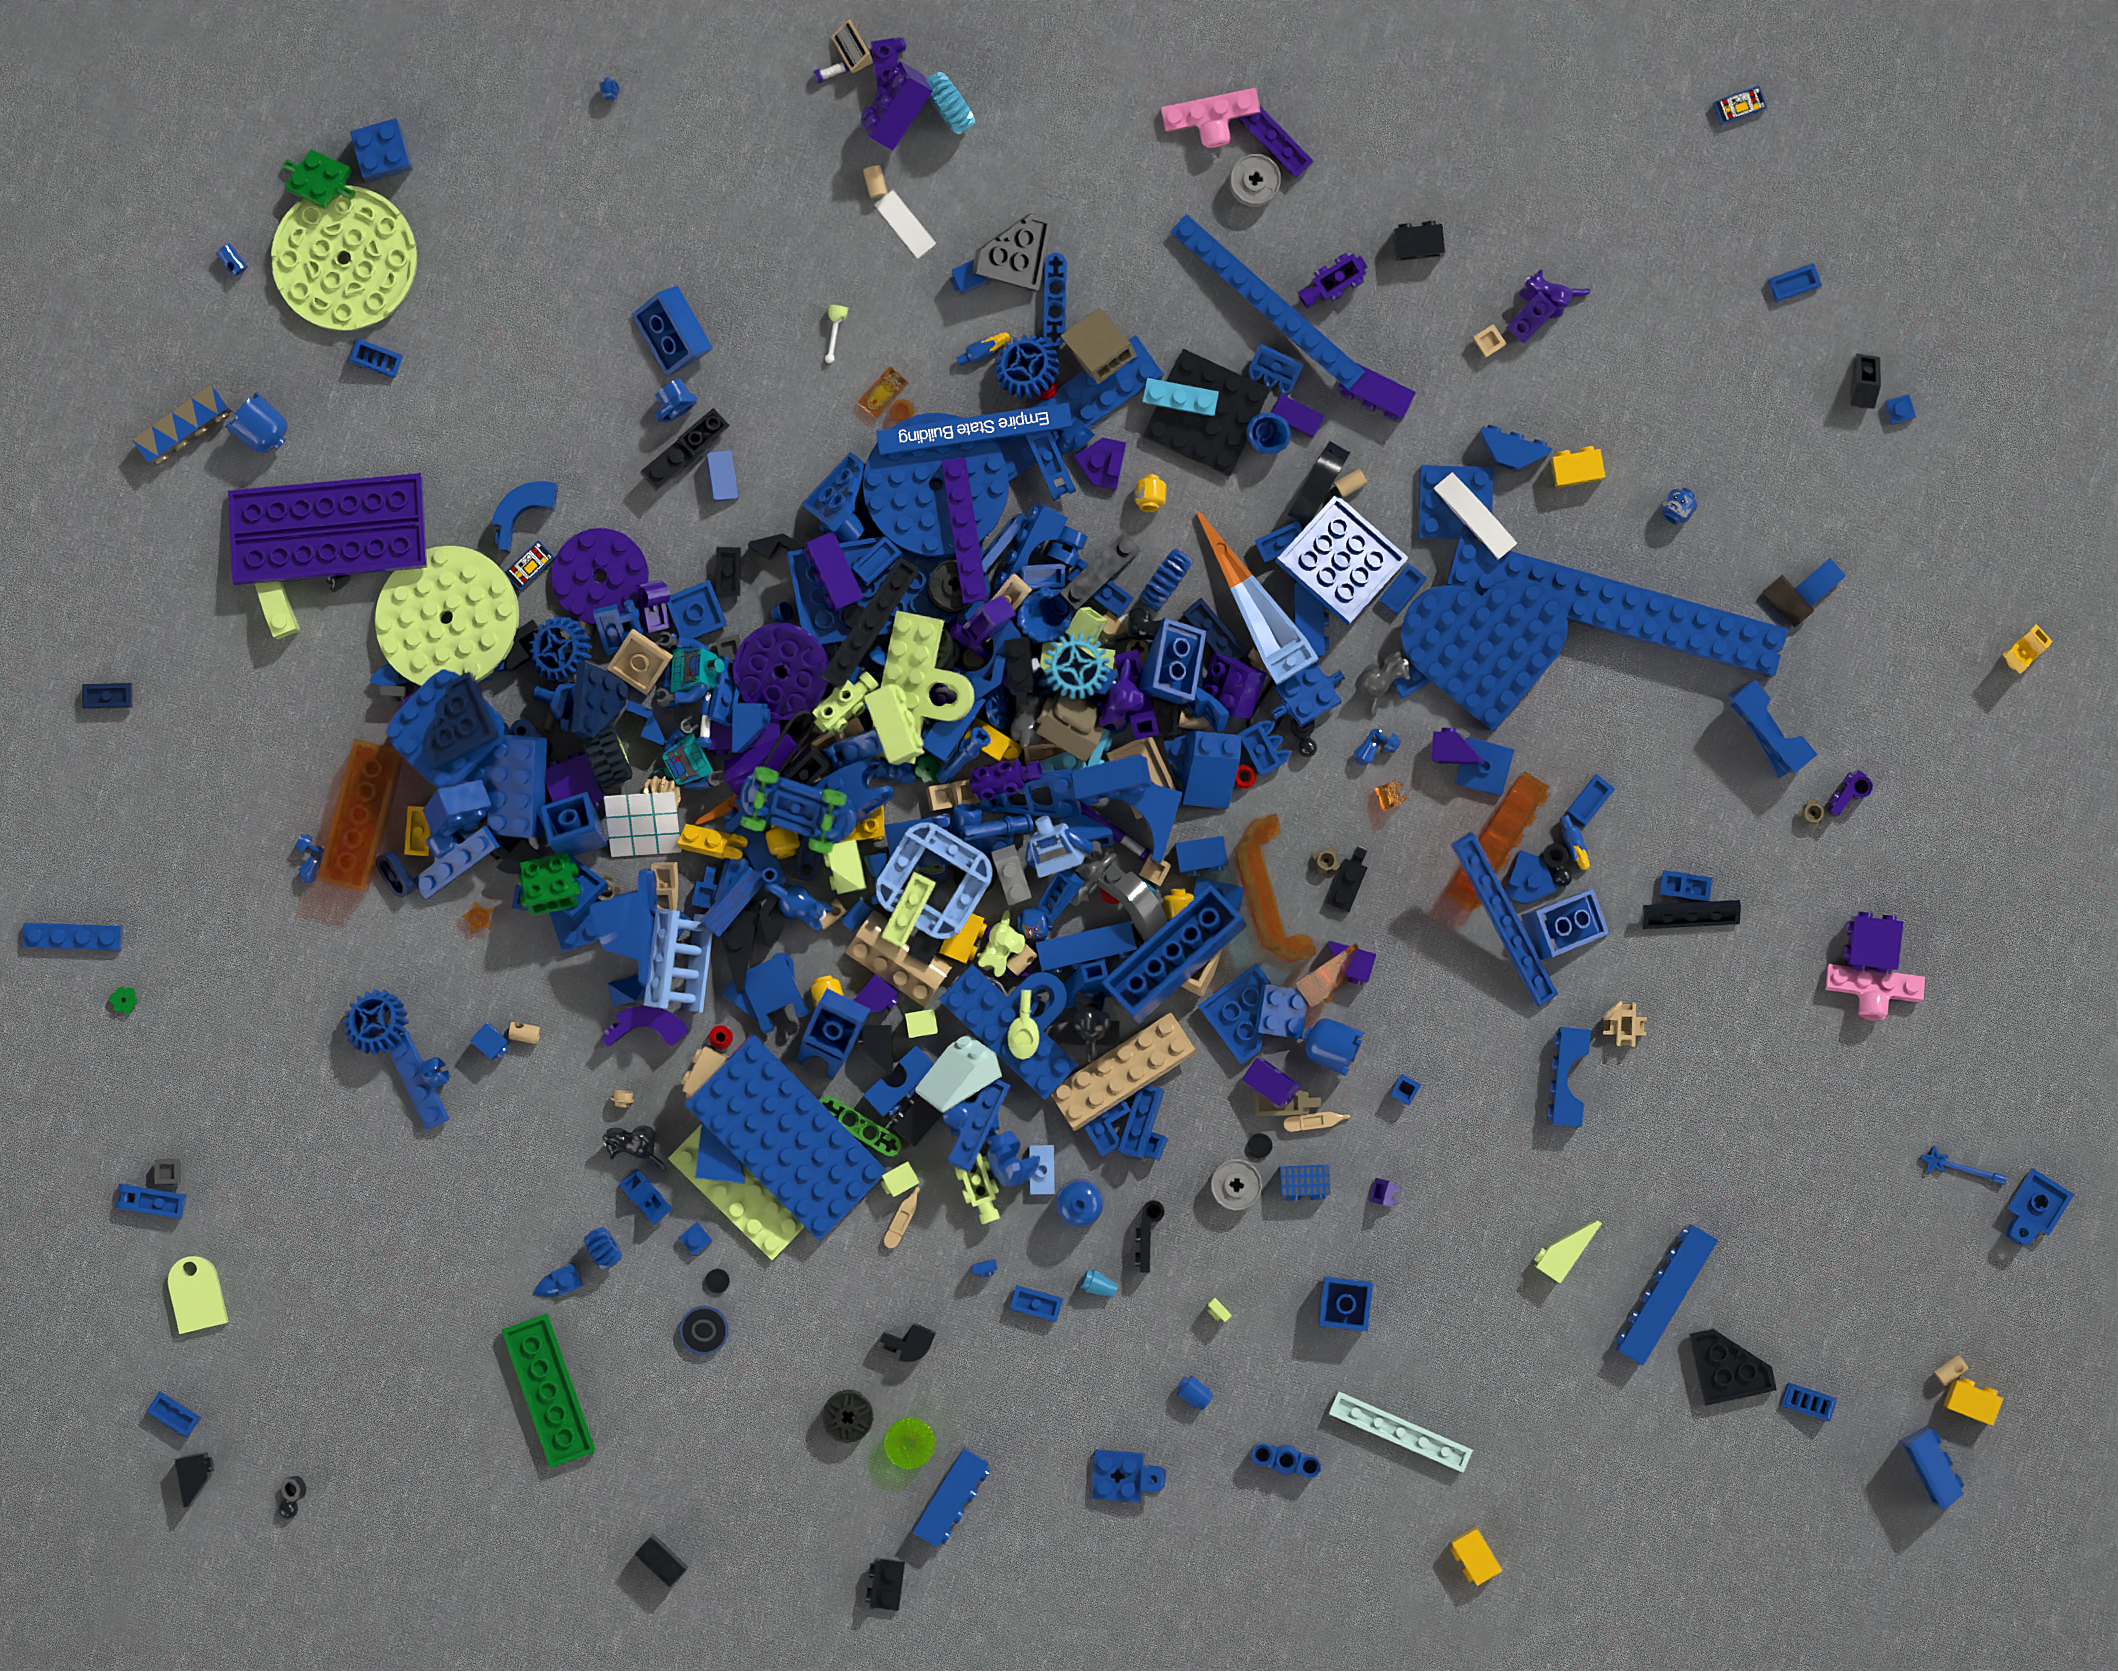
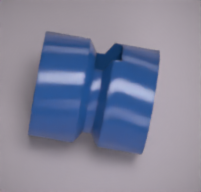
M1064 526L1058 540L1050 544L1046 556L1058 563H1065V566L1074 568L1079 558L1077 552L1078 550H1083L1088 536L1073 528ZM1063 545H1065L1067 547H1070L1071 549L1068 552L1061 548Z

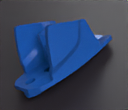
M649 868L639 871L637 890L615 895L613 898L590 906L591 916L603 949L639 961L638 981L645 988L647 985L657 909L656 873Z

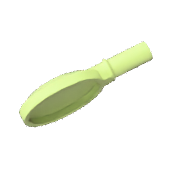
M1021 990L1020 1017L1012 1022L1008 1031L1009 1048L1012 1054L1020 1059L1031 1057L1039 1043L1038 1027L1035 1021L1030 1018L1031 990Z

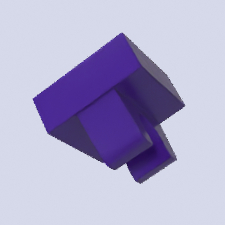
M1375 1178L1369 1201L1388 1207L1397 1205L1398 1201L1392 1199L1394 1191L1400 1192L1401 1188L1396 1185L1397 1183Z

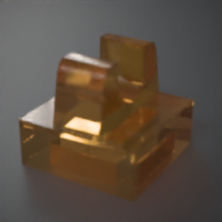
M1392 781L1374 788L1382 811L1403 804L1407 799L1406 795L1400 796L1398 788L1403 786L1401 782Z

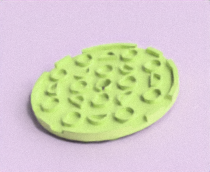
M345 186L355 191V196L352 197V200L339 195L332 200L327 209L305 199L297 202L279 224L272 244V272L283 298L304 319L331 330H359L377 324L387 318L401 305L408 295L417 269L416 243L406 219L391 202L381 195L356 186ZM342 252H348L351 255V261L345 265H341L338 262V256Z
M439 546L426 549L427 568L394 571L380 593L375 615L376 634L380 648L396 671L420 686L442 669L456 672L459 675L470 671L473 673L476 682H479L494 672L503 659L505 660L514 644L513 639L516 628L519 625V606L514 588L506 574L492 560L477 551L459 546ZM445 611L453 614L452 621L448 624L441 622V617Z

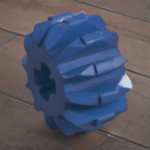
M599 1227L594 1229L584 1237V1245L588 1250L587 1252L599 1268L607 1269L616 1265L622 1259L621 1250L615 1238L612 1237L606 1228Z

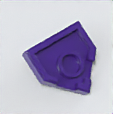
M1101 438L1074 456L1093 486L1117 490L1126 442Z

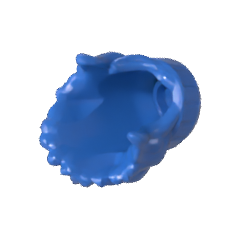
M1040 588L1037 592L1027 596L1020 604L1016 617L1017 625L1021 628L1022 634L1030 638V642L1037 644L1039 642L1044 644L1055 642L1070 627L1069 623L1075 616L1076 611L1073 612L1058 596L1063 589Z

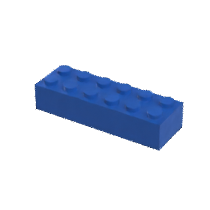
M1210 884L1102 983L1107 991L1139 1024L1247 925L1243 917Z

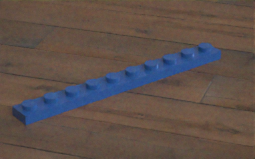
M1186 214L1170 231L1176 239L1348 391L1365 374V371L1190 216Z

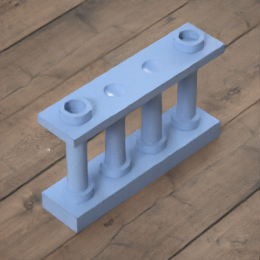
M656 909L644 1006L668 1008L669 1001L683 1003L682 1010L703 1013L713 932L700 921L704 915L694 914V921L679 919L680 911ZM678 929L692 930L691 945L676 943ZM675 953L689 954L688 969L673 967ZM672 977L686 979L685 993L670 992Z

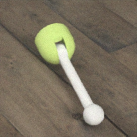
M830 304L828 314L834 324L829 352L825 356L827 363L834 362L833 351L838 323L843 322L848 314V307Z

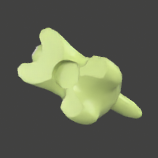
M1008 910L1004 911L1001 922L994 925L991 929L985 951L977 954V957L980 958L978 965L984 970L993 969L996 977H1000L1005 972L1009 954L1011 952L1019 954L1025 946L1024 936L1018 934L1009 926L1011 917Z

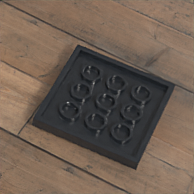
M1183 348L1168 382L1218 391L1214 417L1156 406L1143 437L1230 477L1247 442L1246 427L1254 416L1260 414L1271 388Z

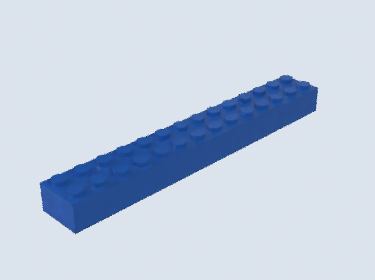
M1462 537L1458 539L1446 585L1465 586L1482 595L1488 588L1503 580L1522 578L1535 580L1550 588L1557 595L1565 609L1567 621L1770 678L1776 675L1781 654L1777 652L1783 650L1788 632L1787 628L1512 551H1508L1498 560L1484 543Z

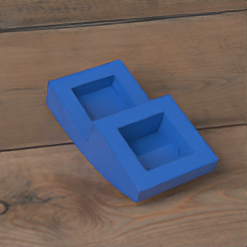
M1830 557L1795 589L1812 606L1846 575Z
M1197 687L1194 701L1184 704L1196 719L1205 717L1216 732L1224 731L1229 712L1213 696Z
M1663 870L1660 894L1709 902L1711 899L1713 877Z

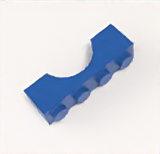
M1036 501L1035 505L1028 511V520L1024 528H1021L1016 536L1017 542L1013 550H1010L1006 556V565L1003 571L999 572L996 576L994 588L997 591L1001 589L1014 573L1021 579V566H1028L1029 556L1038 544L1046 540H1058L1068 520L1067 516Z
M1012 620L992 636L994 651L991 660L985 667L977 671H971L958 665L950 672L960 670L961 675L966 677L970 683L974 675L990 678L993 674L997 655L1006 657L1004 640L1025 638L1026 636L1022 634L1021 628L1018 627L1017 623Z
M1751 680L1729 699L1732 702L1730 707L1737 716H1743L1747 720L1746 726L1753 735L1756 736L1758 734L1763 739L1761 744L1770 754L1774 753L1778 757L1779 761L1777 763L1784 772L1797 773L1818 754L1803 736L1784 738L1772 731L1766 719V709L1771 698L1756 680Z
M1559 1027V1032L1555 1031L1554 1046H1558L1557 1056L1552 1057L1551 1069L1555 1070V1080L1550 1081L1549 1094L1553 1095V1102L1548 1104L1547 1119H1551L1550 1124L1582 1127L1584 1102L1577 1099L1571 1093L1567 1083V1074L1575 1060L1589 1054L1591 1030Z

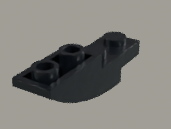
M714 408L711 409L679 436L675 443L642 469L640 474L657 491L699 457L730 425Z

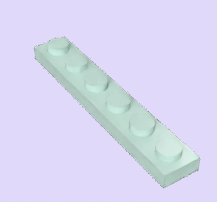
M1340 1391L1337 1392L1329 1410V1414L1460 1472H1464L1473 1451L1468 1447Z

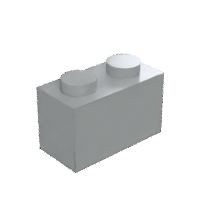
M1011 845L991 852L1008 905L1032 898L1015 846Z

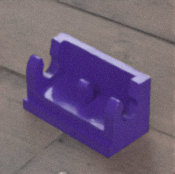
M1257 1057L1242 1078L1244 1082L1279 1107H1282L1284 1104L1288 1105L1302 1086L1267 1060Z

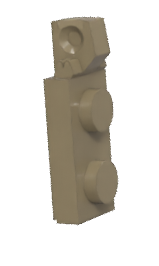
M1297 1091L1292 1101L1288 1105L1284 1104L1282 1107L1276 1105L1260 1092H1254V1116L1303 1115L1309 1113V1107L1322 1106L1321 1097H1309L1308 1091Z

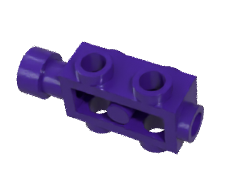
M1344 253L1334 260L1336 264L1328 269L1327 266H1323L1314 273L1316 277L1312 279L1313 286L1308 289L1305 287L1297 292L1304 306L1307 309L1310 308L1321 297L1324 302L1329 299L1333 302L1343 296V290L1349 286L1354 289L1364 282L1363 277L1366 276L1365 269L1367 268L1361 256L1356 258L1354 253L1350 256ZM1346 269H1351L1353 271V275L1347 277L1344 274V271ZM1331 282L1333 288L1330 290L1325 289L1324 283Z
M1018 758L972 769L970 788L973 794L976 793L978 798L983 800H992L995 795L1002 793L1013 795L1018 789L1024 788V781L1040 780V774L1043 773V769L1038 760L1029 762L1027 766H1022Z

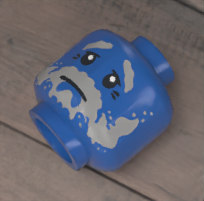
M1687 488L1682 490L1672 489L1661 505L1663 517L1675 525L1688 522L1697 508V502L1694 499L1695 494Z

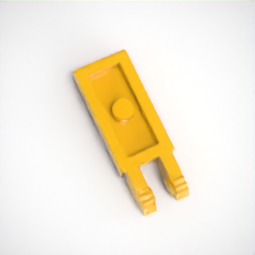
M686 824L677 844L678 848L722 859L725 857L740 860L743 855L742 851L731 846L744 848L747 846L748 840L741 835H731Z

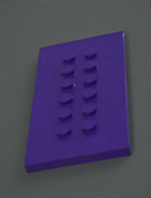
M421 473L228 490L232 583L234 585L427 568Z

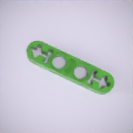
M826 1096L820 1100L822 1104L823 1102L828 1103L830 1100L833 1101V1107L838 1111L840 1106L845 1108L840 1113L838 1121L853 1136L884 1155L894 1156L900 1152L902 1147L901 1140L890 1131L834 1097ZM829 1111L834 1117L836 1116L835 1113ZM846 1113H853L856 1116V1124L854 1126L847 1127L843 1124L842 1118ZM869 1125L874 1126L877 1130V1135L872 1140L866 1139L863 1135L864 1128ZM882 1131L886 1133V1136L883 1138L887 1141H891L892 1138L896 1140V1151L890 1150V1152H887L885 1150L887 1146L880 1142L879 1147L874 1144L880 1138Z

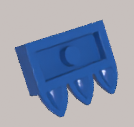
M1260 344L1249 368V378L1257 381L1265 374L1264 384L1268 388L1273 387L1280 381V393L1285 395L1295 386L1304 362Z
M1273 721L1257 722L1238 733L1242 735L1241 740L1260 776L1283 765L1291 754L1288 750L1275 751L1283 740L1282 736L1271 735L1267 737L1275 726Z

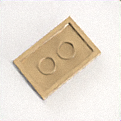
M1152 737L1135 740L1106 753L1109 761L1138 754L1146 757L1151 783L1176 790ZM1130 805L1136 820L1142 818L1143 816Z

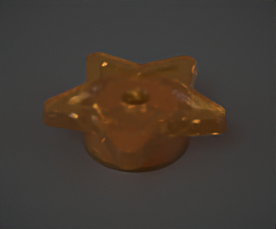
M475 901L472 910L462 915L464 919L470 922L472 933L480 927L492 928L489 917L493 912V908H482ZM477 915H480L481 919L478 920L476 918Z

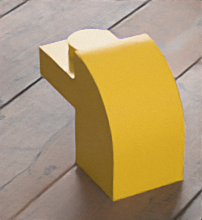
M2035 624L2002 655L2006 658L2009 667L2021 674L2053 641Z
M977 717L964 736L965 739H968L971 731L976 727L984 729L989 734L991 741L988 746L982 747L981 750L1001 762L1018 758L1024 749L1020 744Z

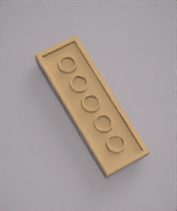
M1170 1012L1062 1081L1051 1093V1096L1072 1129L1076 1131L1192 1057L1197 1051Z

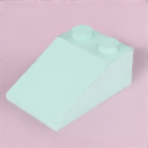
M967 1034L947 1047L915 1088L916 1093L941 1112H944L1002 1076L996 1054Z

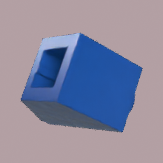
M1104 960L1081 965L1065 982L1064 987L1067 994L1066 1008L1077 1005L1075 993L1078 991L1087 996H1094L1097 992L1102 991L1105 993V998L1113 997L1102 983L1108 977Z

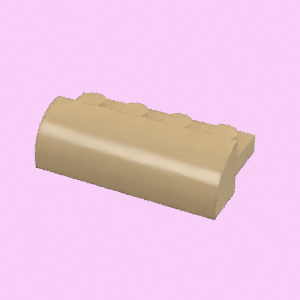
M874 910L864 922L845 953L914 1001L926 1007L954 964L937 952L930 966L908 956L916 939L912 935H909L903 948L881 938L889 919Z

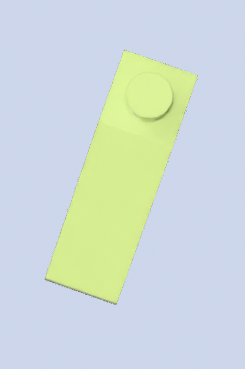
M282 582L255 583L262 609L273 637L281 639L300 631Z
M1594 1220L1548 1245L1546 1249L1541 1248L1534 1258L1537 1261L1534 1266L1561 1284L1602 1223Z

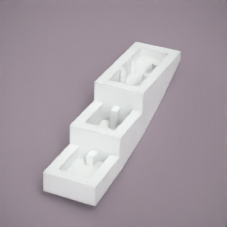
M1453 472L1434 487V490L1464 525L1469 527L1498 560L1517 544L1498 520Z

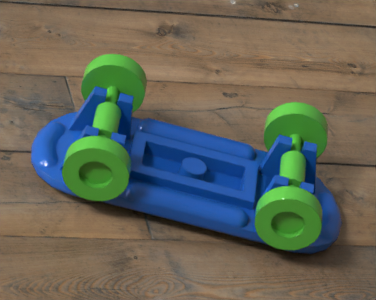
M756 767L754 774L748 776L741 787V803L749 815H743L740 824L748 829L763 831L765 824L769 823L811 837L808 844L811 849L822 853H831L834 846L832 842L845 839L855 827V810L846 800L847 796L841 792L830 789L822 791L780 777L776 771L763 767Z

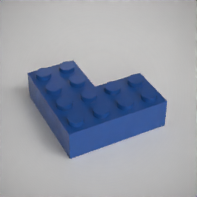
M503 734L504 741L500 747L496 745L464 778V781L468 783L482 780L483 785L489 786L488 797L492 806L488 810L487 827L491 834L525 838L544 835V820L541 806H545L547 738Z

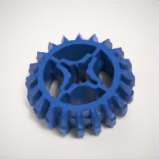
M1023 334L1020 341L1013 337L1014 343L1010 345L1005 342L1007 349L999 350L1001 357L995 358V363L998 365L994 367L995 373L998 374L996 379L998 383H1001L1002 389L1008 390L1011 396L1016 394L1020 399L1025 394L1030 399L1033 393L1041 396L1040 390L1044 388V390L1049 391L1047 384H1055L1053 376L1059 375V371L1056 368L1060 366L1058 359H1056L1058 355L1053 350L1052 345L1049 342L1046 343L1042 337L1037 340V337L1032 334L1028 340L1027 336ZM1027 352H1036L1033 355L1025 354ZM1024 360H1026L1027 364L1029 365L1028 369L1030 373H1028L1027 370L1024 368L1026 366ZM1017 378V379L1019 380V379H1022V378H1026V379H1028L1029 381H1017V380H1014V379Z
M1178 549L1172 550L1140 594V600L1144 605L1155 611L1160 610L1190 569L1192 559L1183 551L1181 552Z
M554 617L553 620L548 619L545 621V625H538L540 632H533L536 638L534 641L529 642L533 645V649L528 652L534 655L530 662L536 664L534 670L540 672V676L550 681L566 682L567 679H575L577 662L585 661L586 658L591 657L587 650L591 649L592 646L586 643L591 637L585 634L586 629L580 626L578 621L571 620V618ZM565 630L569 634L571 639H565V637L561 635V631ZM554 659L556 663H559L560 667L555 668L549 660Z
M374 989L372 994L369 991H365L364 998L356 996L358 1002L356 1004L350 1003L352 1010L345 1011V1015L349 1018L343 1020V1024L347 1026L344 1029V1033L349 1036L347 1038L348 1041L354 1044L357 1050L362 1049V1052L365 1054H369L371 1051L372 1054L378 1055L379 1050L387 1053L388 1046L392 1049L395 1048L394 1042L396 1040L402 1041L400 1034L407 1033L403 1026L409 1024L408 1019L405 1018L408 1012L403 1008L404 1003L398 1000L396 995H390L386 990H383L381 993L379 990ZM391 1017V1023L388 1025V1020ZM370 1018L374 1019L375 1021L377 1020L382 1026L374 1024V1022L371 1021ZM362 1019H363V1020H364V1023H363V1025H362V1027H361V1029H362V1031H361V1030H360V1026H361V1021H362Z

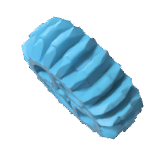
M938 71L929 76L927 81L933 90L929 99L946 124L957 134L970 129V126L975 124V117L957 88L942 72Z
M1070 633L1069 642H1066L1065 638L1061 636L1060 641L1063 645L1059 646L1055 642L1052 643L1053 648L1056 649L1055 653L1047 650V655L1053 658L1052 660H1044V664L1051 665V668L1045 669L1044 673L1053 674L1052 677L1047 679V682L1052 683L1056 680L1057 684L1053 687L1054 691H1057L1060 686L1064 688L1061 692L1062 696H1065L1067 690L1071 691V699L1075 698V692H1080V698L1083 699L1085 698L1084 690H1088V693L1092 696L1094 692L1091 687L1094 685L1100 690L1102 686L1097 681L1106 682L1107 678L1101 675V672L1107 673L1110 671V668L1102 667V664L1109 662V658L1101 659V655L1106 653V649L1098 652L1097 648L1101 643L1097 641L1092 646L1090 644L1092 636H1088L1085 642L1082 641L1083 633H1079L1078 640H1074L1073 633ZM1077 646L1090 650L1096 659H1082L1079 656ZM1070 647V661L1056 666L1059 655ZM1074 654H1076V659L1079 663H1089L1084 665V668H1080V678H1078L1075 669L1066 668L1070 667V663L1073 664ZM1097 666L1094 678L1084 685L1083 672L1088 668ZM1069 672L1073 674L1077 686L1065 683L1058 673Z

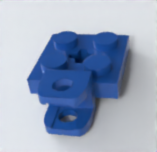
M2031 1168L2006 1208L2007 1211L2015 1215L2007 1227L2006 1237L2019 1245H2029L2039 1231L2049 1236L2074 1194L2039 1171ZM2042 1195L2044 1197L2043 1202L2046 1205L2037 1208L2034 1199ZM2020 1229H2022V1231H2023V1235H2022V1236L2019 1235V1230H2020Z
M1096 1449L1092 1499L1140 1503L1142 1491L1158 1492L1165 1487L1166 1470L1160 1466L1144 1465L1145 1453ZM1116 1469H1120L1121 1474H1125V1478L1120 1479V1483L1115 1482V1478H1112V1473H1115ZM1152 1475L1158 1478L1157 1483L1151 1480Z

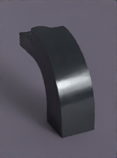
M1329 441L1291 507L1288 516L1306 526L1313 520L1351 452Z

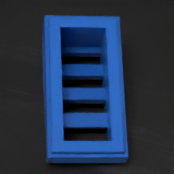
M357 338L348 362L395 378L403 355ZM361 347L366 348L362 360L358 359ZM370 351H375L372 362H367ZM381 353L384 354V358L379 367L376 364ZM389 357H392L394 359L391 368L387 370L385 369Z
M1071 869L1056 872L1036 908L1041 910L1050 922H1054L1080 890L1084 881ZM1050 903L1051 905H1053V909H1051L1047 904Z
M1788 1382L1781 1406L1830 1422L1837 1398ZM1794 1390H1798L1795 1405L1791 1404ZM1804 1393H1807L1808 1397L1804 1408L1800 1407ZM1814 1396H1816L1818 1399L1814 1411H1812L1810 1407ZM1827 1400L1828 1402L1824 1414H1821L1820 1410L1823 1401Z

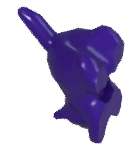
M1542 269L1536 274L1527 277L1525 280L1527 288L1519 291L1520 296L1528 301H1531L1541 291L1558 307L1549 318L1561 317L1564 309L1569 305L1573 297H1584L1590 294V289H1570L1564 285L1546 281L1543 278Z
M1128 659L1124 661L1119 680L1110 689L1107 702L1105 704H1097L1101 714L1098 720L1099 726L1114 724L1115 729H1121L1125 726L1127 712L1139 711L1145 704L1144 694L1129 680L1131 666Z

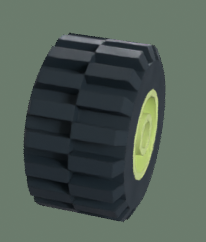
M610 722L594 738L585 739L582 737L588 760L601 787L607 789L632 779L633 772L616 728Z

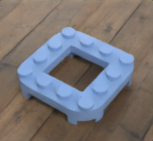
M919 823L905 833L879 876L876 884L877 897L883 907L894 912L904 893V890L901 889L927 847L968 872L943 914L925 904L914 925L932 937L950 938L964 927L987 889L992 878V866L982 852L933 823Z

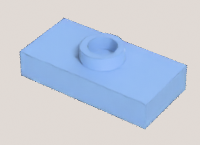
M1029 1145L1030 1157L1040 1156L1038 1168L1030 1178V1194H1055L1054 1145Z

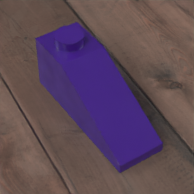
M789 734L784 735L765 768L777 772L797 746ZM778 738L724 760L725 781L737 796L741 793L743 782L748 776L754 774L756 767L762 766ZM800 748L798 749V751L795 753L794 756H796V755L800 752Z

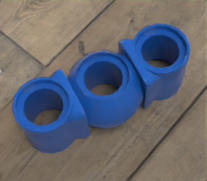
M1259 1442L1251 1450L1252 1459L1257 1465L1273 1468L1280 1475L1288 1476L1295 1473L1296 1475L1313 1478L1321 1471V1464L1316 1456L1299 1452L1291 1445L1277 1447L1276 1445ZM1259 1448H1266L1269 1451V1456L1266 1460H1258L1255 1454ZM1283 1454H1290L1293 1461L1289 1466H1282L1279 1463V1459ZM1313 1460L1316 1462V1468L1313 1472L1303 1470L1305 1461Z

